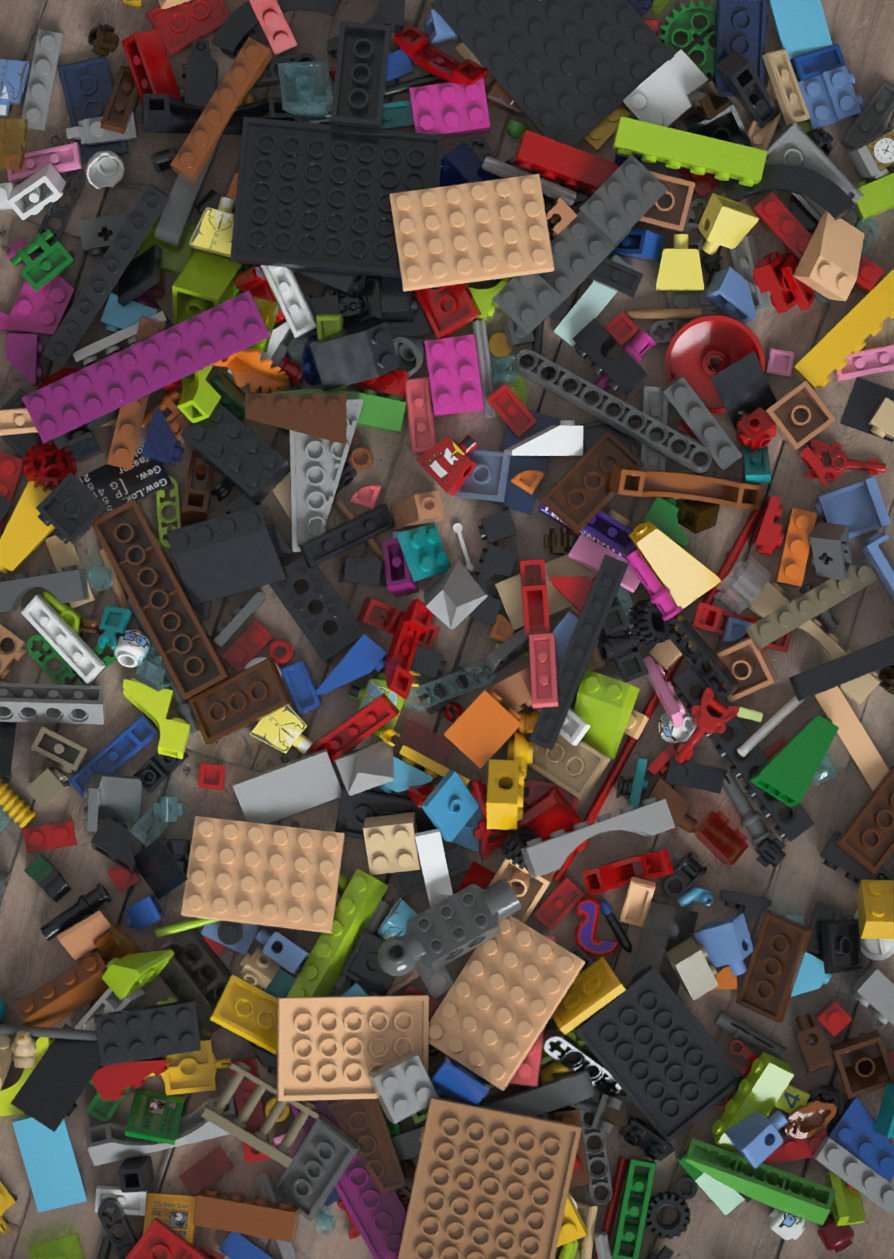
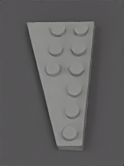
M364 399L347 400L346 445L290 430L293 552H301L299 544L324 533Z

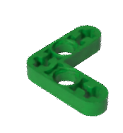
M33 635L29 638L26 645L29 654L55 684L67 685L66 678L74 679L78 675L42 635ZM34 640L38 642L43 640V649L46 652H49L50 649L53 651L52 654L46 656L43 662L40 660V657L44 655L39 650L33 651L35 646ZM108 641L106 645L110 647L111 641ZM98 645L92 649L94 653L97 652L98 656L102 655L105 651ZM115 654L113 657L107 655L102 659L106 662V666L100 673L117 660ZM56 657L60 659L62 666L59 671L52 672L48 668V661ZM81 678L75 682V685H88L86 682L83 683Z

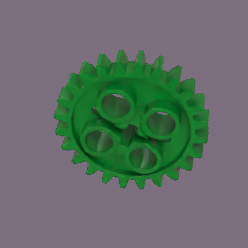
M690 0L688 8L683 3H680V12L673 8L671 10L673 18L665 16L664 20L668 23V26H660L659 29L665 32V34L658 35V38L664 41V45L673 55L679 50L687 48L693 42L694 35L697 38L700 37L712 25L716 29V10H713L712 1L707 7H704L703 0H700L698 6H695L693 0ZM696 17L704 18L706 27L703 29L695 28L693 19ZM715 30L704 37L702 46L696 44L686 53L690 56L693 52H699L703 56V62L697 65L698 68L706 76L709 73L713 78L715 48L710 46L709 38L715 36ZM683 33L687 37V43L677 45L674 42V35Z

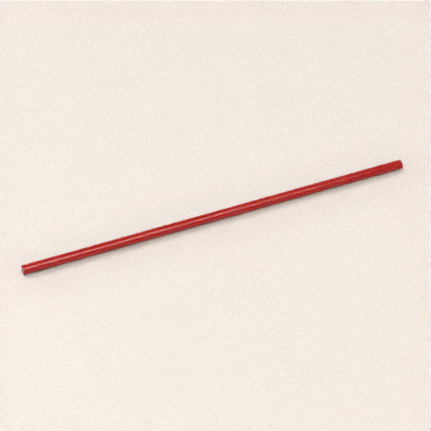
M763 510L751 511L717 574L721 582L707 592L702 603L713 604ZM683 655L669 670L665 669V677H663L665 683L671 681L684 657ZM655 690L641 713L647 716L649 720L660 701ZM631 736L628 737L583 822L587 821L588 825L594 823L638 740ZM576 850L569 855L570 858L562 864L561 868L556 870L553 876L554 880L561 883L577 854Z

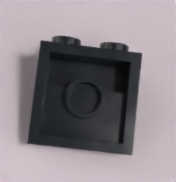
M72 473L36 507L40 512L37 517L47 527L52 524L58 530L55 535L62 542L67 544L70 541L73 545L79 541L91 528V525L108 509Z

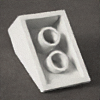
M681 49L670 61L665 62L633 90L623 102L640 121L671 128L692 108L687 95L709 79Z

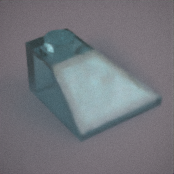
M328 61L279 63L278 74L283 110L306 121L331 119L333 101Z

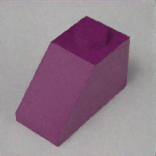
M398 538L382 541L387 588L395 597L419 593L418 581H413Z

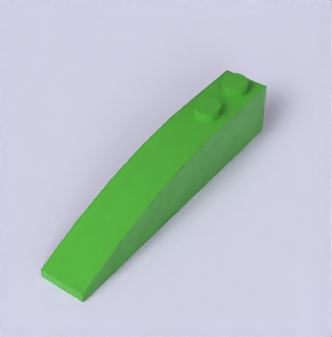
M302 389L274 392L281 394H347V400L364 399L357 425L401 434L407 404L402 401L403 397L388 394L387 398L379 397L378 392L364 389L363 393L334 389L327 391L322 389Z
M694 1138L691 1139L685 1159L687 1163L752 1199L823 1225L831 1211L835 1189L763 1163L754 1168L741 1155Z

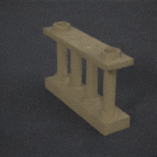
M238 1061L237 1064L231 1062L229 1067L235 1070V1073L217 1103L212 1105L211 1108L204 1106L200 1116L288 1168L293 1161V1158L289 1156L291 1152L289 1148L308 1116L310 1115L315 1119L319 1117V1114L315 1112L317 1107L306 1100H303L302 1103L298 1101L277 1100L259 1131H255L252 1134L245 1129L247 1127L245 1123L264 1091L267 1089L277 1095V1088L251 1074L252 1068L243 1062ZM245 1076L257 1085L237 1119L234 1118L230 1121L224 1117V1109ZM288 1102L300 1109L281 1144H277L274 1147L267 1143L269 1139L267 1136Z

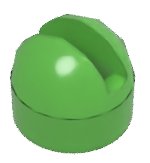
M510 118L506 129L507 134L514 139H519L527 130L528 125Z

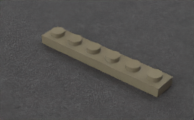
M865 558L851 567L845 580L829 579L745 629L755 647L759 650L879 580L868 559Z

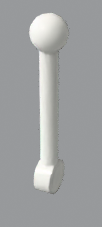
M455 523L453 531L457 533L466 562L465 567L472 573L475 567L470 562L461 532L463 526L460 523Z

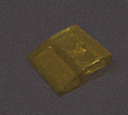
M0 118V169L22 170L27 142L28 119Z

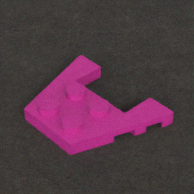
M16 238L7 258L11 259L17 254L15 251L20 247L25 248L27 245L20 238ZM34 252L29 257L35 260L38 255ZM60 275L56 276L38 292H35L25 280L10 315L0 312V330L54 336L76 290Z

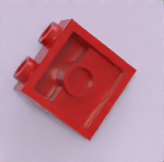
M775 251L756 261V268L752 271L754 273V283L759 287L760 293L770 291L771 303L776 308L777 313L780 314L790 310L797 302L781 271L786 258L790 257L789 253L786 252L779 255L778 251Z
M772 495L766 499L751 544L752 547L756 548L755 552L765 556L772 555L773 550L781 546L785 534L781 532L782 525L773 522L779 520L783 506L779 505L781 498Z

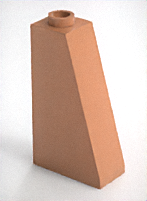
M439 490L413 495L391 506L395 531L444 521V511Z

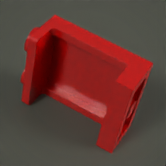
M555 786L523 808V820L517 821V829L522 826L527 827L530 832L534 830L537 836L540 834L542 836L541 840L551 839L550 833L564 829L565 833L573 831V825L581 823L583 820ZM589 838L578 845L572 852L575 850L580 852L589 845Z

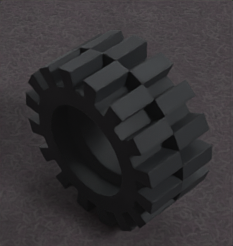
M650 599L636 602V605L632 607L634 611L630 612L633 620H629L630 625L633 624L634 627L631 629L632 633L636 632V640L640 639L639 643L645 645L666 642L665 640H669L664 631V623L666 621H663V615L656 604H652Z
M527 827L510 830L501 845L502 853L506 855L505 858L507 860H512L513 865L518 864L520 869L525 867L528 871L521 849L528 847L526 842L539 837L542 839V836L540 834L537 836L534 830L528 831Z
M666 1191V1193L659 1192L655 1197L652 1196L648 1204L645 1220L649 1230L655 1236H659L662 1239H673L675 1236H681V1233L687 1230L691 1216L685 1200L670 1191ZM671 1206L677 1211V1218L672 1224L665 1225L658 1220V1211L662 1207Z

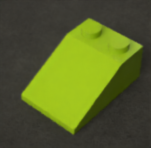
M586 669L577 692L574 709L591 726L581 740L606 757L615 759L640 689Z

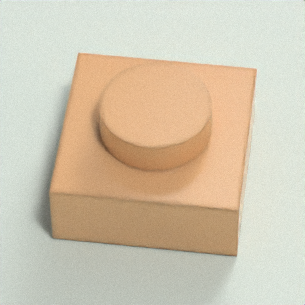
M633 709L624 733L638 740L649 718Z

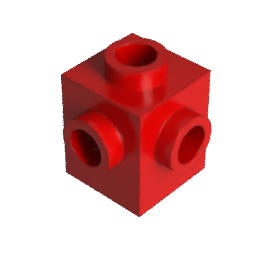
M761 407L751 414L743 415L737 423L736 438L742 446H747L751 452L758 448H764L776 436L775 422Z

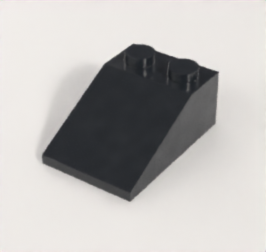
M374 316L309 344L323 391L373 379L400 368L387 321Z

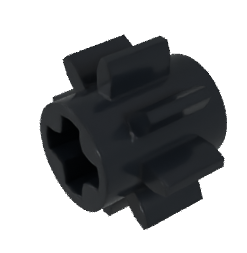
M822 127L819 130L811 129L807 135L828 156L833 149L830 142L834 138Z
M767 837L755 850L759 854L756 860L764 867L770 864L775 868L786 856V853L782 850L785 845L778 838H774L772 841Z

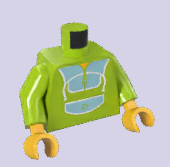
M409 671L413 676H421L418 672ZM385 672L377 673L374 678H370L367 687L352 683L348 693V697L361 701L358 711L382 693L386 694L400 712L405 699L387 688ZM412 683V687L419 686L418 684ZM400 712L396 717L372 733L393 747L395 744L391 743V737L393 735L401 736L394 730Z

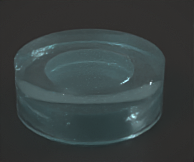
M96 566L89 571L88 583L91 588L96 591H103L112 586L113 574L107 566Z

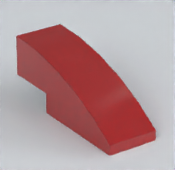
M545 559L519 560L525 637L533 634L550 633Z
M366 597L357 620L394 635L405 612ZM430 623L428 632L420 634L417 645L431 650L440 627Z

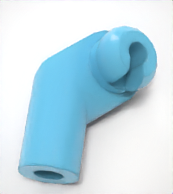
M693 886L680 897H676L682 908L693 901L704 906H711L715 899L709 889Z

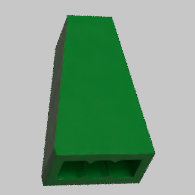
M816 715L809 719L749 781L789 807L801 803L839 727L832 724V720L823 715Z

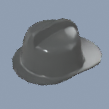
M412 335L398 336L392 339L400 368L396 370L408 372L409 378L422 366L425 358V348L423 346L425 340L423 338L418 339Z

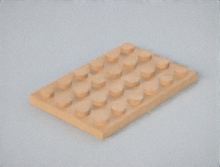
M539 174L389 194L403 291L554 271Z
M195 816L187 870L188 880L185 883L181 915L332 934L345 834Z
M513 916L506 917L500 921V934L475 949L429 1021L428 1043L504 1091L582 969L585 961Z
M429 996L278 997L277 1100L375 1099L377 1095L367 1074L410 1051L418 1054L428 1075Z

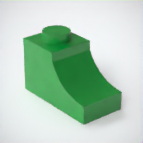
M656 497L641 523L650 521L681 547L685 548L690 538L681 531L678 525L677 512L679 508L675 506L677 502L669 497Z

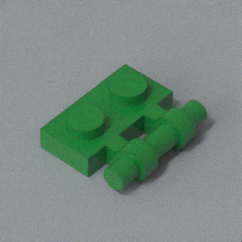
M49 229L41 235L38 233L33 237L34 240L25 248L20 247L15 251L17 254L9 259L14 267H17L22 262L26 264V267L19 272L35 292H38L75 262L59 241L51 247L47 242L54 237ZM41 248L44 252L35 260H32L29 256Z

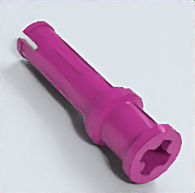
M640 329L638 331L639 334L629 345L625 344L623 346V352L620 356L627 351L636 362H640L642 360L641 356L651 346L654 347L656 342L644 330ZM604 373L592 383L604 391L610 388L606 383L609 378Z
M637 548L625 556V559L651 595L650 602L652 604L655 603L662 613L663 621H667L678 614L683 608L675 603L669 594L671 592L670 589L660 583L639 549Z

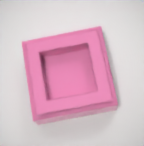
M770 348L766 373L790 378L795 352Z

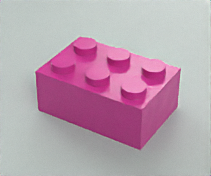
M481 78L473 85H459L449 82L409 88L415 133L442 135L443 139L490 132L484 78Z
M474 334L424 341L434 418L484 411Z

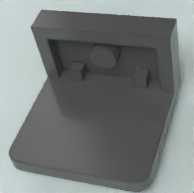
M92 773L90 785H85L84 800H88V806H84L83 821H87V831L97 832L100 819L106 820L107 817L112 820L119 819L126 822H138L141 817L142 779L134 776Z

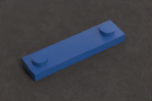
M142 714L68 781L84 798L85 785H90L92 773L113 775L160 732Z

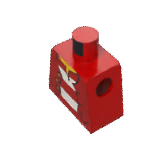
M469 434L459 444L448 436L420 455L416 461L446 493L454 497L477 465L469 454L479 444Z

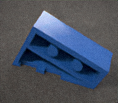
M857 1097L848 1099L842 1116L827 1129V1137L831 1138L885 1179L891 1181L894 1176V1146L886 1136L873 1132L876 1122Z

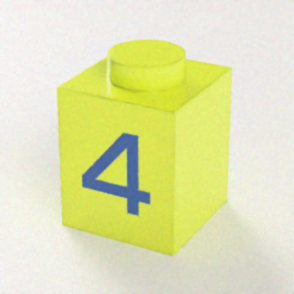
M788 1084L775 1107L791 1113L796 1107L806 1105L810 1094Z

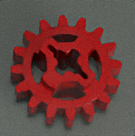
M54 441L51 446L47 442L42 443L41 447L35 443L33 449H27L22 462V473L27 474V482L34 481V488L41 485L44 492H46L48 487L53 491L70 473L74 476L76 475L77 468L75 466L77 460L71 459L72 451H64L66 446L58 450Z

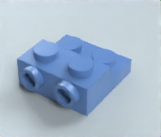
M846 65L798 82L810 115V119L807 121L812 130L855 118L862 113L863 100L860 94H855L853 88L855 76L851 70L847 71Z

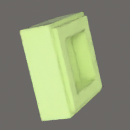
M738 707L737 717L755 722L762 721V712Z

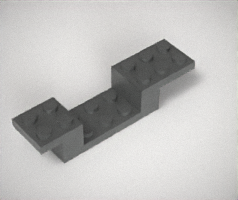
M631 154L579 208L577 217L550 242L554 271L514 276L492 299V302L529 335L543 320L546 321L631 232L632 227L668 189Z

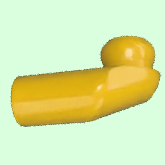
M554 1061L543 1067L539 1075L541 1076V1082L544 1084L555 1080L553 1074L572 1071L560 1062Z

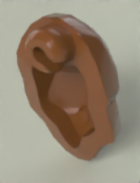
M813 1100L806 1105L796 1107L786 1118L788 1121L785 1124L787 1135L793 1138L806 1139L825 1130L828 1123L835 1116L837 1107L831 1102H821L818 1100Z

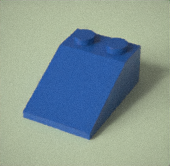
M363 634L315 692L318 695H324L373 673L374 670L380 672L386 665L387 659L385 657L388 655L387 652Z
M445 1055L430 1078L436 1093L444 1097L445 1094H448L454 1098L453 1101L473 1104L475 1106L489 1091L488 1081L448 1055Z

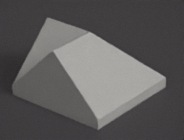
M457 560L423 594L425 607L452 630L488 597L460 560Z
M383 740L347 752L335 760L350 796L395 780L393 746H390Z

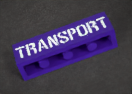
M541 503L538 511L572 531L550 509ZM601 510L577 534L578 536L583 535L623 558L629 554L634 546V543L628 536L633 531Z

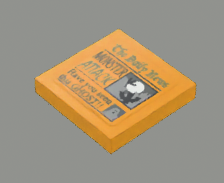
M147 1193L143 1234L157 1217L193 1245L195 1225L193 1224L197 1196Z

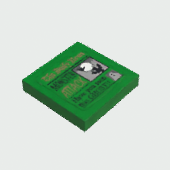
M136 1089L125 1136L175 1145L185 1098Z

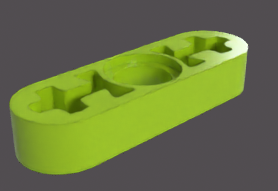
M169 476L172 482L171 485H174V489L170 490V498L176 497V502L165 501L161 503V498L166 499V492L164 490L156 492L159 540L163 546L171 549L169 541L164 540V536L168 535V527L163 528V523L173 524L177 522V527L172 526V530L182 528V524H180L179 484L173 477ZM167 505H172L176 509L175 517L170 520L165 519L162 515V510Z

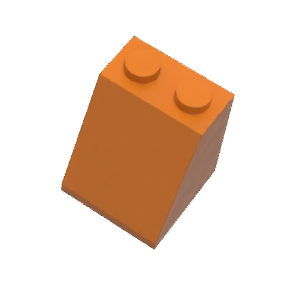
M484 690L443 734L480 769L522 725L518 721L521 716L511 707L506 710L501 706L500 703L503 700L493 690L489 693Z

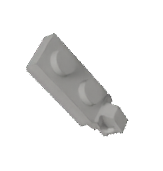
M132 112L125 134L102 129L101 121L103 117H96L78 121L79 126L66 128L68 141L81 139V144H88V146L136 139L137 131L134 113Z

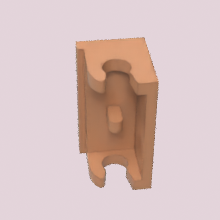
M561 197L551 205L553 208L546 213L547 220L552 218L551 223L554 224L556 222L555 226L549 231L551 239L557 236L577 217V214Z

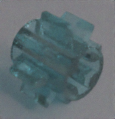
M174 796L159 797V803H153V815H159V822H178V815H184V803H178V797Z

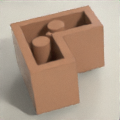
M530 666L487 688V692L489 693L493 690L503 700L500 705L506 710L511 707L517 713L525 709L524 703H526L527 707L531 706Z

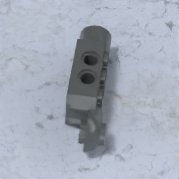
M505 878L484 890L472 884L407 920V934L387 938L381 943L377 952L378 964L385 973L391 976L408 974L415 968L419 959L422 964L435 971L500 934V921L521 910L520 902ZM395 950H402L404 952L402 957L398 959L392 958L391 954Z

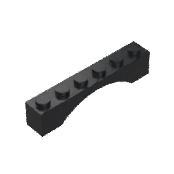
M143 94L141 108L142 133L190 134L205 107L185 103L169 94ZM267 97L258 102L238 106L222 134L242 135L244 117L294 121L293 97Z

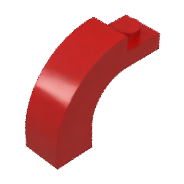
M664 849L600 865L582 871V876L587 894L590 896L629 885L631 877L648 880L667 876L674 872L668 851Z

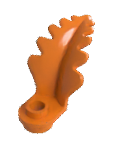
M244 349L214 363L215 366L229 368L236 385L239 388H243L248 383L252 393H256L260 386L262 393H268L269 389L271 393H274L277 388L281 391L284 386L290 383L288 380L289 376L285 375L286 372H279L281 370L279 366L270 368L273 363L271 359L260 360L261 352L257 349Z

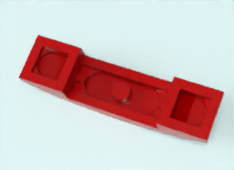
M410 24L394 35V40L398 46L416 64L445 81L459 85H473L488 72L484 67L470 59H466L461 63L428 44L429 35Z
M419 599L412 601L401 618L393 635L386 661L385 677L387 688L403 699H408L414 676L409 673L420 634L428 632L433 613Z
M698 602L692 626L723 636L727 617L751 623L759 620ZM793 630L766 645L765 648L787 653Z

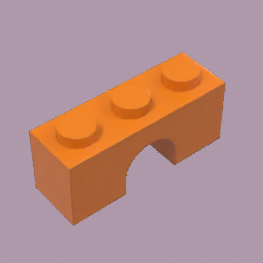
M795 508L789 510L785 529V542L777 566L775 583L796 588L802 587L810 550L809 535L814 531L817 513Z

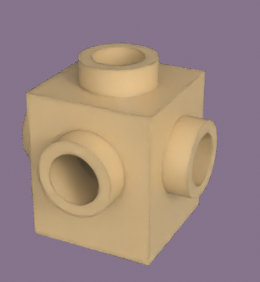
M257 947L253 955L251 956L247 953L239 965L243 970L238 977L265 991L281 965L265 955Z

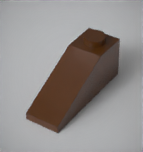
M193 451L181 508L180 524L192 525L206 521L214 476V469Z

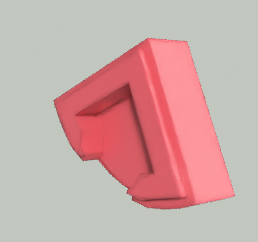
M365 486L354 493L350 502L373 509L382 486Z

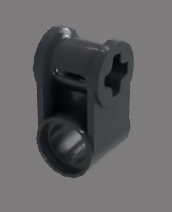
M688 852L673 869L674 873L667 875L662 881V891L667 896L680 897L708 870L706 866L702 867L692 857L693 854L691 852ZM672 879H676L680 883V889L676 893H671L668 890V883Z

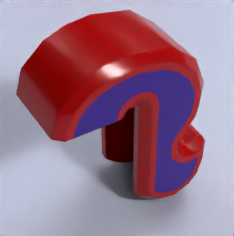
M253 266L235 277L237 289L246 292L250 290L267 328L285 319L270 284L260 267Z
M591 896L583 897L576 904L575 908L576 915L584 916L575 928L574 936L576 943L583 952L591 955H609L617 950L620 942L595 938L600 904Z

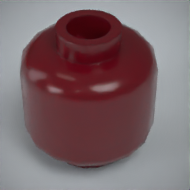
M833 1213L827 1216L823 1225L817 1230L819 1238L828 1251L834 1250L835 1253H838L853 1244L852 1239L855 1236L853 1229L850 1225L836 1226Z

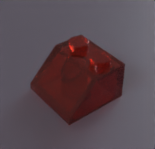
M711 810L694 827L691 833L726 867L731 868L749 847L745 842L748 838L738 828L733 831L727 825L730 820L721 811L715 813Z

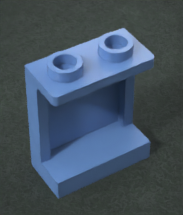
M875 476L815 498L817 503H814V509L818 518L822 517L824 523L847 525L849 539L891 524Z
M879 532L863 541L866 546L860 550L864 557L868 559L889 598L893 600L894 571L879 548V544L889 539L890 536L888 533L881 536Z

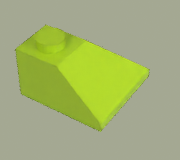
M170 949L128 954L121 959L116 957L106 965L107 971L102 976V979L121 1001L156 980L174 952Z

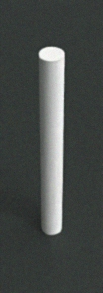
M795 695L737 749L738 753L745 757L804 700L798 701Z

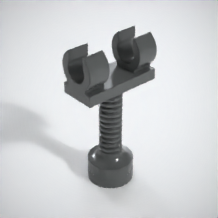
M603 1094L600 1104L597 1106L587 1101L584 1102V1100L570 1104V1106L594 1114L595 1118L591 1127L611 1134L614 1125L601 1120L606 1106L620 1110L623 1101Z

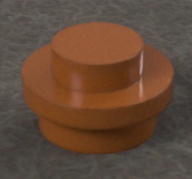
M357 446L351 450L349 463L355 470L365 471L373 464L374 457L369 448Z

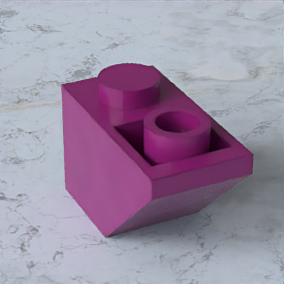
M7 333L6 359L31 385L39 387V380H43V365H39V356H43L44 341H40V337L37 334Z

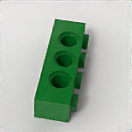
M629 1155L611 1250L612 1259H638L656 1167L654 1160Z

